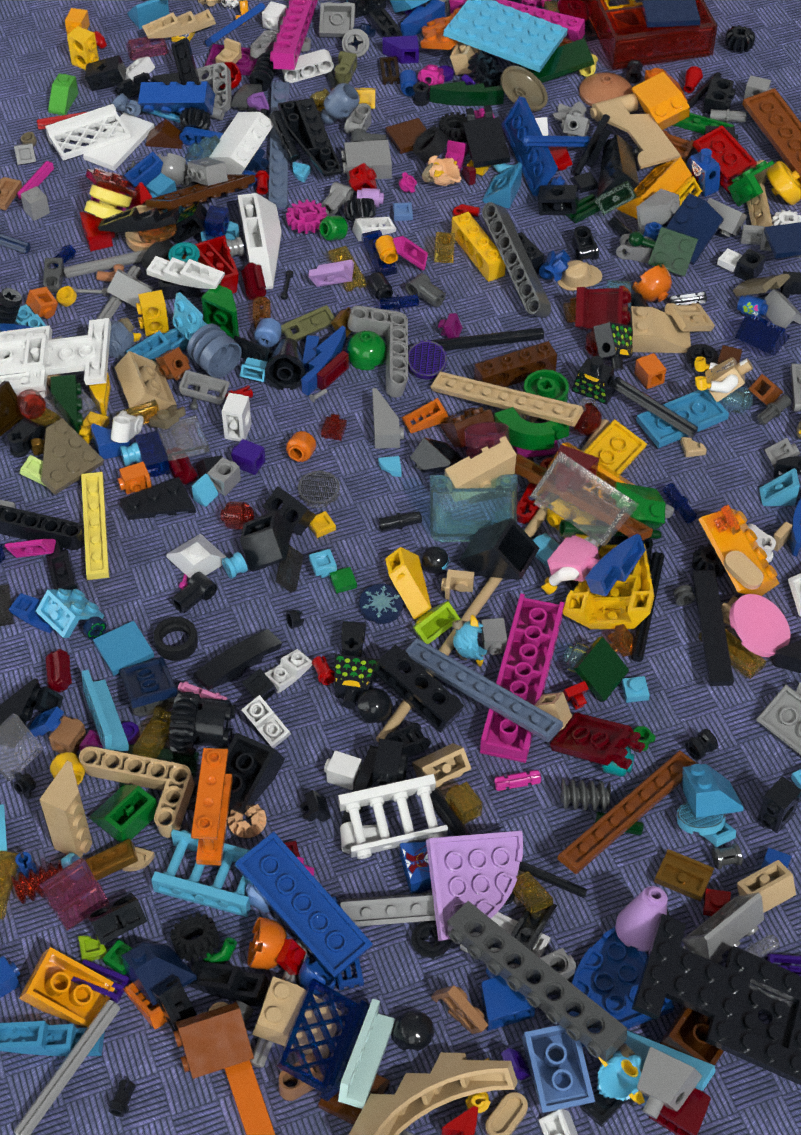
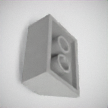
M757 892L734 897L683 938L682 942L689 951H694L695 954L715 963L720 962L723 959L721 955L724 952L730 951L733 946L738 947L741 944L740 939L754 934L759 929L757 925L764 920L762 896Z

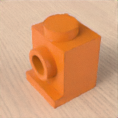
M47 287L29 290L25 304L35 314H38L39 317L49 319L55 314L58 302Z
M144 462L119 469L121 478H117L120 490H125L126 495L152 487L150 475Z

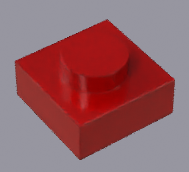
M706 888L703 915L712 916L730 901L731 892Z
M285 939L276 962L289 975H298L306 952L293 939Z

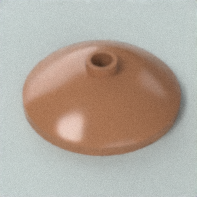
M610 72L592 74L585 78L579 87L581 99L591 107L594 103L631 94L633 91L631 90V84L625 78Z

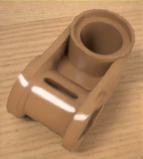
M311 1053L281 1071L279 1075V1093L283 1099L287 1101L296 1100L309 1091L321 1087L330 1079L329 1072L324 1071L320 1065L317 1053ZM288 1081L297 1083L294 1087H287L284 1084Z

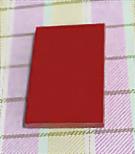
M723 125L693 141L692 146L698 152H701L704 148L712 151L711 157L719 163L720 176L726 183H729L757 165V162Z

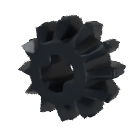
M732 26L726 33L725 46L728 47V50H734V53L740 52L742 54L743 51L748 52L754 46L755 33L752 31V28H746V26Z
M184 108L180 114L179 120L182 129L193 127L209 130L210 116L204 109Z
M358 198L344 203L343 209L347 220L355 221L357 218H373L376 215V205H374L373 199Z
M710 543L706 547L700 545L698 550H695L693 553L692 568L695 571L715 570L716 577L720 579L727 572Z

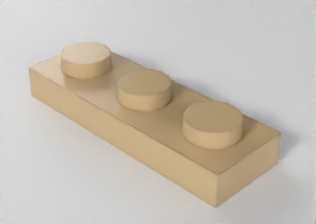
M759 183L763 193L747 202L751 225L772 226L773 223L765 186Z

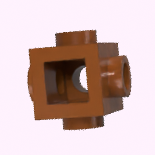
M179 347L173 348L155 358L160 366V373L167 380L173 378L175 381L183 377L184 372L190 369L189 360Z

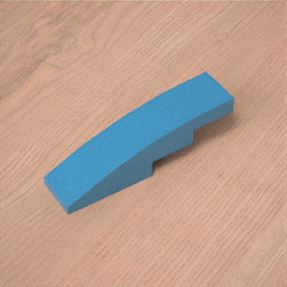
M173 328L165 334L158 331L126 350V353L131 351L156 361L155 358L173 348L179 347L181 351L186 350L189 340L177 328Z
M46 1021L0 1023V1051L45 1056H68L87 1028H76L74 1024L48 1025ZM105 1031L87 1056H102Z

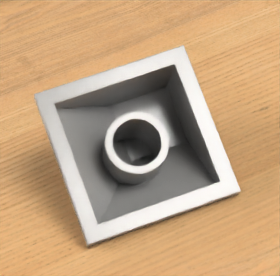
M660 189L638 205L636 209L639 232L644 234L645 226L648 223L657 222L663 226L672 219L680 208L679 195Z

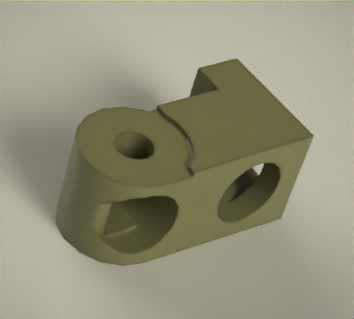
M340 51L338 55L339 65L335 67V79L337 84H348L357 69V54Z

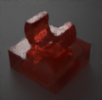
M331 413V417H326L321 437L342 441L347 427V420L340 419V415Z

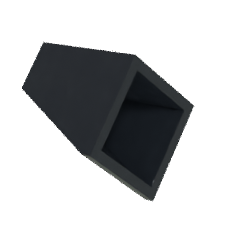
M509 518L477 530L459 561L469 572H474L475 576L520 580L540 548L513 518Z

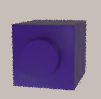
M242 439L238 445H235L231 452L233 462L240 466L241 470L256 475L266 461L264 447Z

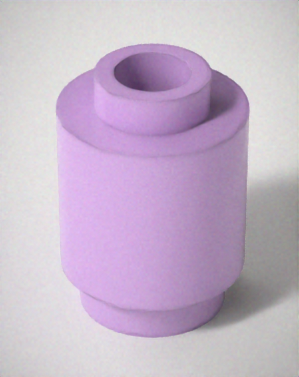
M362 188V190H357V199H373L376 208H380V204L384 203V193H380V189Z

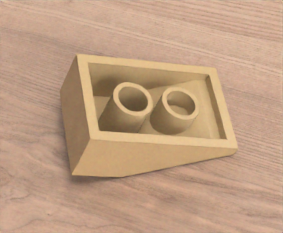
M631 306L629 325L632 326L633 352L687 353V350L691 347L690 332H682L671 315H667L665 312L653 307Z
M273 976L252 1035L307 1055L317 1053L319 1059L327 1061L342 1011L302 987Z

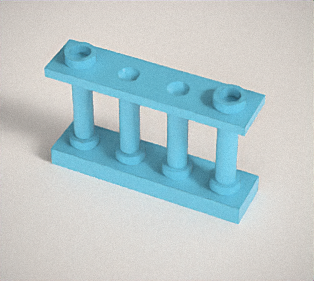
M173 829L171 832L173 845L177 847L167 871L164 873L154 872L151 879L154 892L248 917L251 907L249 897L245 895V889L249 881L242 875L238 888L233 893L223 890L222 887L232 862L238 861L250 850L224 843L222 865L218 870L214 883L210 886L199 883L205 865L195 863L189 879L185 880L175 876L186 849L197 852L199 839L191 838V832Z

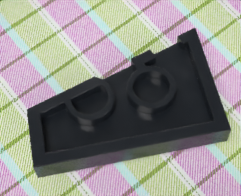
M179 477L119 499L128 520L152 518L157 514L166 513L171 516L177 515V512L188 511V514L196 513V508Z

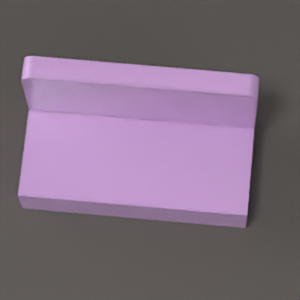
M353 260L318 265L317 269L309 270L308 277L316 287L350 282L353 277L354 262Z

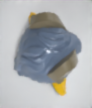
M129 318L111 321L109 356H113L118 360L122 359L127 354L126 350L133 347L134 342L141 338L140 333H133L132 330L135 327Z

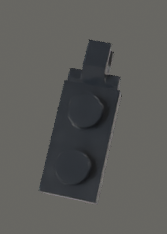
M57 539L54 552L46 557L53 589H78L71 556L67 548L63 550V546L60 545Z

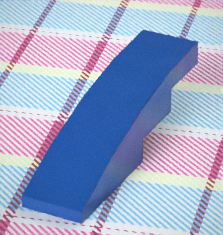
M341 326L316 348V357L309 362V372L301 378L302 393L309 396L317 388V373L342 352L346 343V327Z

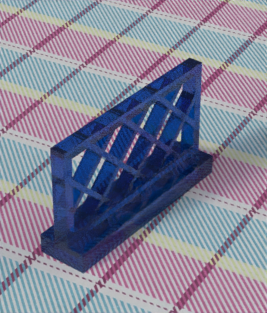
M313 978L308 985L276 1067L319 1090L320 1094L318 1097L328 1102L340 1090L341 1080L370 1004L363 1000L357 1004ZM314 989L323 994L325 1002L316 1003L313 996ZM339 1003L348 1008L346 1015L339 1016L334 1004ZM328 1006L332 1019L324 1020L319 1008ZM313 1010L317 1023L308 1024L304 1015L305 1012ZM335 1023L339 1035L331 1038L326 1025ZM320 1027L324 1040L316 1042L311 1029ZM304 1031L309 1044L300 1046L296 1034ZM327 1044L331 1056L323 1059L318 1046ZM312 1049L316 1061L307 1063L303 1051ZM296 1053L301 1066L295 1067L286 1062L288 1055ZM319 1066L323 1075L321 1081L313 1077L310 1068Z

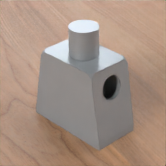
M650 1047L637 1085V1089L644 1096L648 1097L642 1112L657 1119L663 1106L678 1111L699 1083L702 1075L694 1067Z

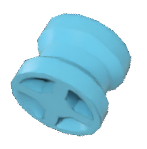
M137 442L127 447L125 445L120 446L125 467L130 466L133 462H142Z
M239 552L234 553L233 557L222 559L223 568L230 579L235 578L240 572L245 573L248 571L247 564Z

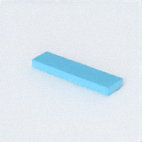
M627 1031V1040L624 1043L643 1059V1065L650 1047H653L694 1067L702 1075L701 1080L695 1087L701 1091H704L716 1072L715 1065Z

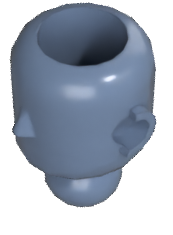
M346 83L338 84L324 99L325 108L320 112L321 120L329 125L333 124L336 119L347 118L360 102L356 89Z

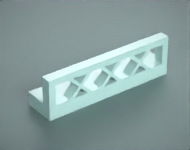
M372 999L341 1080L338 1102L363 1109L368 1099L395 1024L394 1018L378 1014L380 1001Z

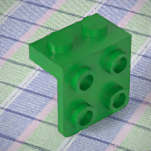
M765 160L732 180L733 184L727 188L738 207L763 193L755 175L775 164L773 160L769 163Z

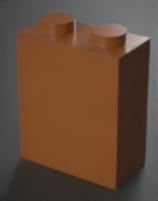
M237 1002L176 1022L178 1030L173 1032L177 1047L183 1046L185 1056L180 1057L185 1072L190 1071L193 1079L254 1059L241 1010Z

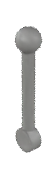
M72 287L76 293L102 294L103 296L110 294L107 292L108 288L94 290Z

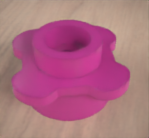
M402 173V178L399 180L400 188L404 192L410 191L414 193L417 181L408 173Z

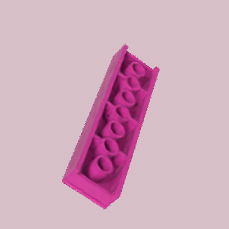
M520 593L496 684L535 705L544 693L565 602H560L558 605L525 598V594ZM489 708L481 738L480 753L526 763L533 733Z

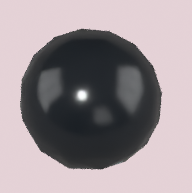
M433 546L425 550L421 562L426 571L438 574L448 567L449 557L444 549Z

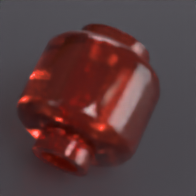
M27 389L18 395L17 407L25 418L37 419L45 412L46 402L38 391Z
M230 501L221 510L220 516L228 529H243L244 523L254 519V510L247 502Z

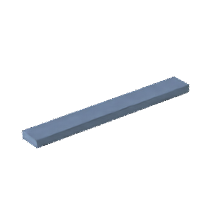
M418 638L405 650L409 657L417 664L422 665L428 673L548 743L563 727L561 720Z

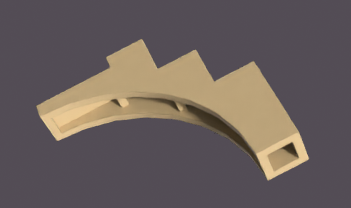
M441 1052L430 1074L406 1073L395 1095L370 1094L349 1135H399L420 1117L453 1100L494 1090H514L518 1082L512 1062L467 1060L465 1053Z

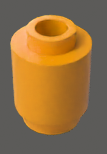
M390 235L379 237L375 242V246L380 259L386 264L396 262L399 254L396 251L393 237Z

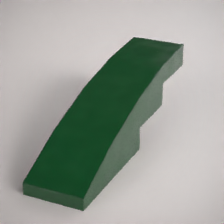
M465 81L429 86V101L457 106L501 105L504 102V91L502 86L485 88L484 83L466 85Z

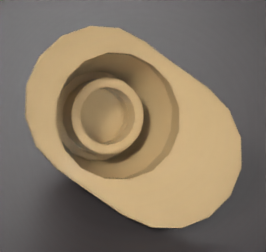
M573 260L567 263L568 269L563 271L562 278L558 281V284L565 290L575 291L577 287H590L598 284L602 280V273L593 265L580 260Z

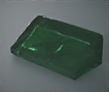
M626 181L594 200L604 216L637 198V195L629 181Z

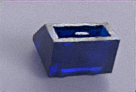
M753 314L752 318L745 316L735 338L775 356L789 339L790 335L785 333V328L773 323L767 325L768 320Z

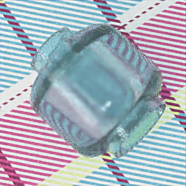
M739 387L720 401L723 403L726 411L742 414L751 408L753 395L748 388Z
M577 642L572 646L568 645L562 660L565 663L566 669L577 673L573 667L590 647Z

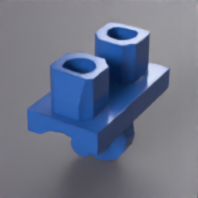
M564 249L557 254L553 250L549 252L546 263L540 266V276L544 279H552L554 277L556 282L561 280L563 271L568 269L569 255Z

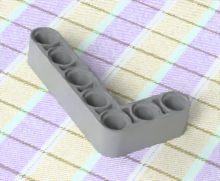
M354 306L351 309L347 327L356 333L360 331H373L382 337H386V392L391 397H401L408 381L407 316L397 311Z

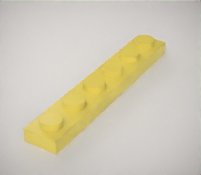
M103 472L81 474L87 580L109 578Z

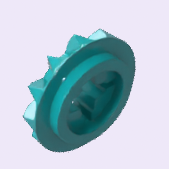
M181 242L170 249L168 257L169 260L173 257L186 263L189 259L198 262L200 251L192 243ZM184 252L187 254L186 259H182Z

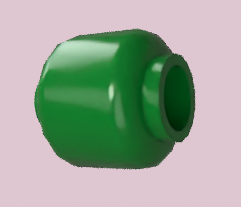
M326 216L320 223L319 231L327 241L342 240L347 235L348 224L342 216Z

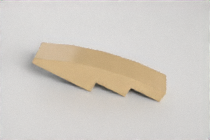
M209 9L196 15L189 11L178 17L174 13H170L143 25L142 28L148 39L168 38L196 32L215 25L216 22Z

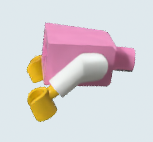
M576 535L571 538L566 537L547 560L551 576L545 579V584L541 588L547 595H550L562 581H585L587 574L600 561L598 547L590 537L582 539Z

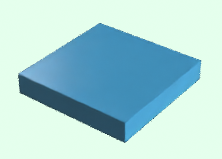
M134 621L93 639L95 647L113 676L119 674V670L122 668L140 664L154 657L153 650Z

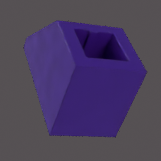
M417 35L382 37V53L388 57L396 56L397 61L401 64L419 63Z

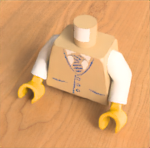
M699 356L695 358V370L698 372L705 371V376L695 377V385L701 391L708 389L716 402H719L745 384L744 374L752 370L753 366L748 358L740 363H737L735 358L732 357L720 364L712 362L706 364V358Z

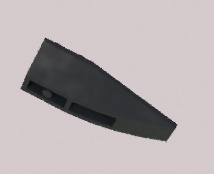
M313 98L278 103L279 111L290 135L324 177L342 174L341 167Z

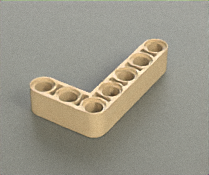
M86 747L80 752V763L85 773L91 777L163 791L154 815L158 831L163 837L171 838L173 829L180 830L195 786L188 766L98 747ZM159 773H164L159 777H155ZM180 778H186L184 781L178 782ZM174 799H179L175 803H170ZM172 820L169 824L162 825L165 821Z

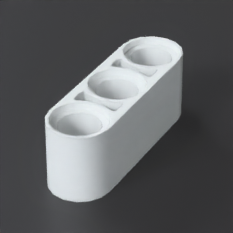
M323 49L299 56L295 70L282 69V73L286 82L294 83L331 72L334 64L329 51Z

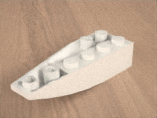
M257 193L238 195L239 215L248 262L261 265L266 289H273L282 234L277 207L274 203Z

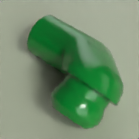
M231 937L226 938L221 950L216 954L214 952L212 955L207 953V958L203 959V961L217 964L229 961L237 946V941Z

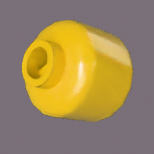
M72 752L58 754L50 764L52 776L55 778L66 761H70L77 785H79L83 780L85 770L77 755Z

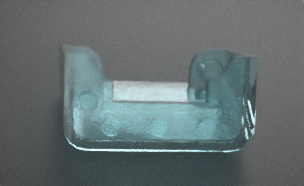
M517 474L501 475L496 480V488H452V482L449 477L430 475L429 518L432 539L439 542H471L479 529L509 518H513L517 523Z

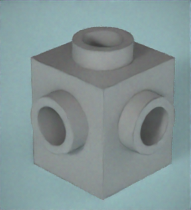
M572 112V115L567 114L566 118H563L561 129H563V133L567 136H587L590 120L583 118V114Z

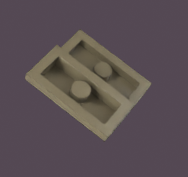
M780 274L749 279L736 286L733 291L736 296L766 293L769 289L780 288L790 276L789 274Z

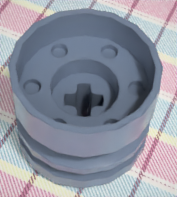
M207 324L199 328L192 335L187 346L189 357L214 378L224 377L229 374L240 361L242 354L239 344L216 324Z

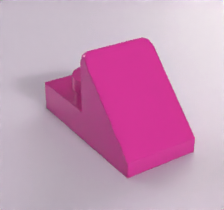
M450 140L447 142L445 158H453L454 161H457L456 165L459 166V172L468 153V145Z

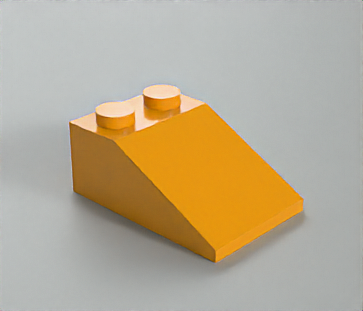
M664 71L631 88L645 114H650L661 130L689 117V104Z
M50 947L40 957L19 999L45 1013L88 1028L105 1003L110 1000V997L93 991L86 984L79 985L72 982L73 977L114 992L115 988L112 987L113 981Z

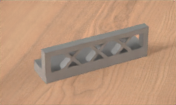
M432 892L340 899V907L357 926L436 920Z

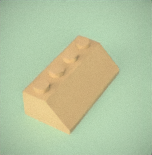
M66 761L39 800L54 849L66 855L75 853L81 858L84 853L86 854L90 850L92 838L72 763Z

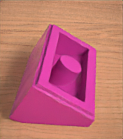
M404 236L393 238L397 253L424 271L428 253Z
M39 539L7 543L4 547L16 558L45 555L54 552L56 540Z

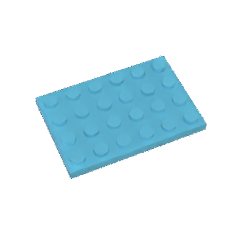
M467 0L444 29L443 36L540 72L567 35L568 29L542 18L532 16L529 13L516 10L513 7L500 4L497 1Z

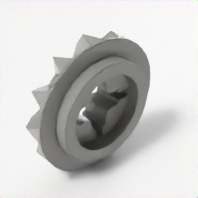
M360 29L349 30L342 39L344 52L357 54V58L365 55L369 49V37ZM355 36L358 42H363L358 45L357 50L355 46L349 45L354 43Z

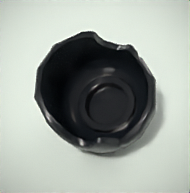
M379 688L361 692L358 698V710L365 722L369 724L381 723L386 721L392 714L393 704L387 692Z
M420 1011L403 1013L396 1020L392 1030L393 1041L404 1051L407 1049L420 1051L431 1043L435 1033L430 1017Z

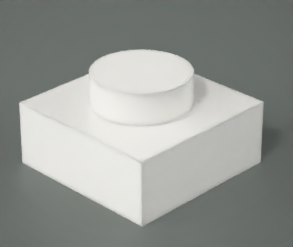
M727 248L718 258L717 265L734 273L737 261L742 255Z

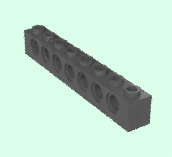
M467 901L447 921L448 935L454 943H461L467 948L468 953L474 959L483 961L492 974L500 975L505 979L507 985L513 991H519L525 996L531 1006L534 1008L539 1007L544 1011L546 1017L552 1023L560 1024L566 1029V1033L570 1038L582 1042L588 1052L595 1058L600 1057L607 1062L627 1040V1027L471 902ZM474 932L480 933V935L478 936H472L470 934ZM491 948H499L500 950H499V951H496V952H493V951H490L489 949H491ZM512 963L519 964L518 967H510L508 965ZM531 979H536L539 982L533 984L529 983L528 981ZM551 995H556L559 998L556 1000H551L548 997ZM571 1011L578 1012L579 1015L570 1016L568 1013ZM590 1028H597L600 1031L598 1033H592L588 1030Z

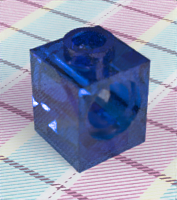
M209 206L204 220L206 236L220 237L226 235L230 224L229 208Z

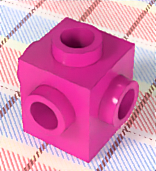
M428 64L419 71L418 81L427 83L429 86L443 84L444 69L438 68L437 65Z

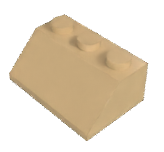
M128 351L114 368L128 401L129 408L135 413L148 416L160 410H169L170 406L177 405L166 377H163L159 371V364Z

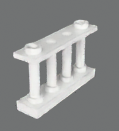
M434 774L338 795L340 811L346 810L350 814L357 845L352 846L350 849L351 858L365 859L371 857L372 853L400 847V843L423 842L429 838L447 836V825L438 827L430 797L436 786ZM416 794L421 797L429 828L414 832L406 801L408 796ZM394 800V802H397L405 835L390 837L383 809L385 801ZM367 805L373 807L381 840L366 843L359 814L360 807Z

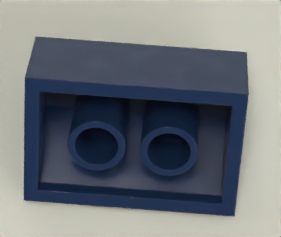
M689 193L666 228L698 239L690 264L694 265L724 221V218L707 201Z

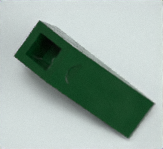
M75 374L51 377V395L54 407L79 434L80 426H83L82 413H79V410H83L82 398L78 397V395H82L81 382L77 383Z

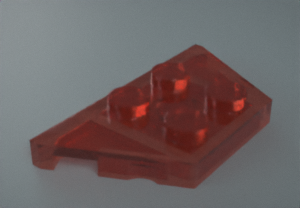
M94 168V170L87 169L86 177L96 186L117 193H128L132 198L137 199L139 191L131 186L122 175L105 172L98 168Z

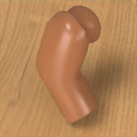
M114 265V271L111 272L98 271L97 280L111 282L118 269L124 271V265Z

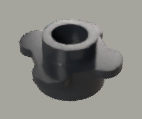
M17 772L15 773L16 781L14 782V788L18 794H24L25 798L29 799L31 797L30 792L36 788V783L30 774Z

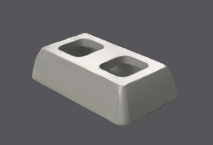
M186 370L180 382L179 391L182 395L220 405L224 401L230 383L226 380ZM195 385L200 387L199 392L188 389V386ZM209 390L219 392L220 395L217 397L207 393Z

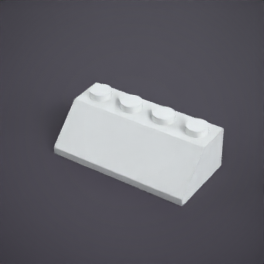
M238 112L208 158L225 162L227 174H242L274 126L272 120L261 112Z

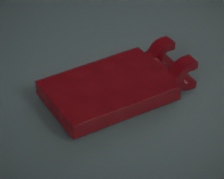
M577 712L571 717L566 727L560 730L550 743L552 751L607 766L613 761L623 769H628L632 764L631 759L625 758L628 753L627 749H625L627 746L638 753H641L645 748V744L638 741L641 737L640 733L633 732L631 726Z

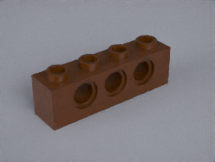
M549 341L489 359L475 364L474 380L502 387L525 381L528 375L535 371L544 369L556 371L557 353Z

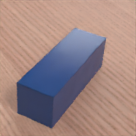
M307 335L303 354L306 372H309V362L316 357V348L320 345L319 336Z

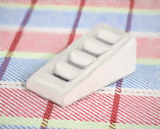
M390 217L357 218L354 221L352 231L358 241H365L396 232V227Z

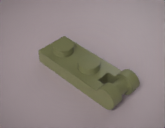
M325 305L281 325V332L286 338H291L298 342L306 338L307 335L311 336L331 327V322L335 317L328 305ZM295 328L298 333L293 334L291 329Z

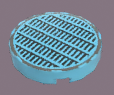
M688 802L681 805L677 810V824L687 833L693 834L694 831L699 832V835L706 836L715 834L724 827L725 814L696 818Z

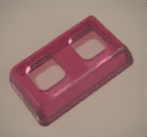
M148 37L131 39L127 42L130 60L146 56L154 57L169 54L165 38L148 39Z

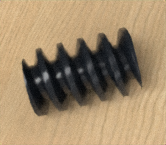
M269 52L262 53L258 57L249 76L250 84L262 85V92L269 89L278 70L273 68Z
M4 288L0 292V324H15L22 303V296L12 288Z

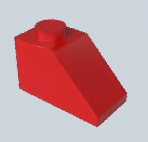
M80 212L82 228L90 251L112 247V238H115L114 232L99 231L98 229L102 218L86 212Z

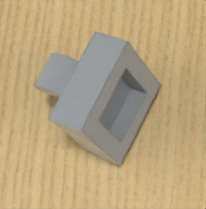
M32 143L14 145L18 165L36 162Z

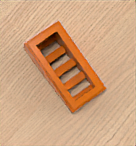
M436 398L402 417V420L412 434L445 422L448 414L439 399ZM415 420L416 424L412 425L411 421Z
M133 982L123 989L154 1029H158L167 1022L158 1003L153 1006L142 993L136 995L140 990Z

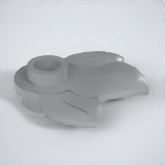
M580 101L575 103L573 107L559 104L558 112L554 113L553 117L562 122L567 114L572 115V112L583 114V118H585L586 107Z

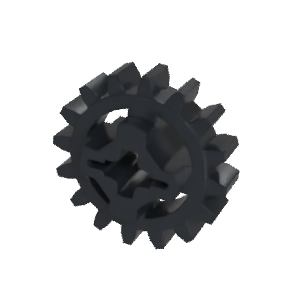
M481 51L470 57L468 69L472 71L470 76H474V82L477 81L478 84L484 83L485 88L500 84L503 72L499 71L501 66L496 64L497 59L494 60L491 54L488 56L487 52L482 53Z

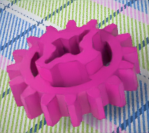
M306 199L304 203L299 200L297 205L292 203V208H287V225L291 226V230L298 229V233L305 231V234H308L309 231L315 233V229L319 230L320 223L327 216L326 208L322 207V203L316 204L315 200L309 202Z

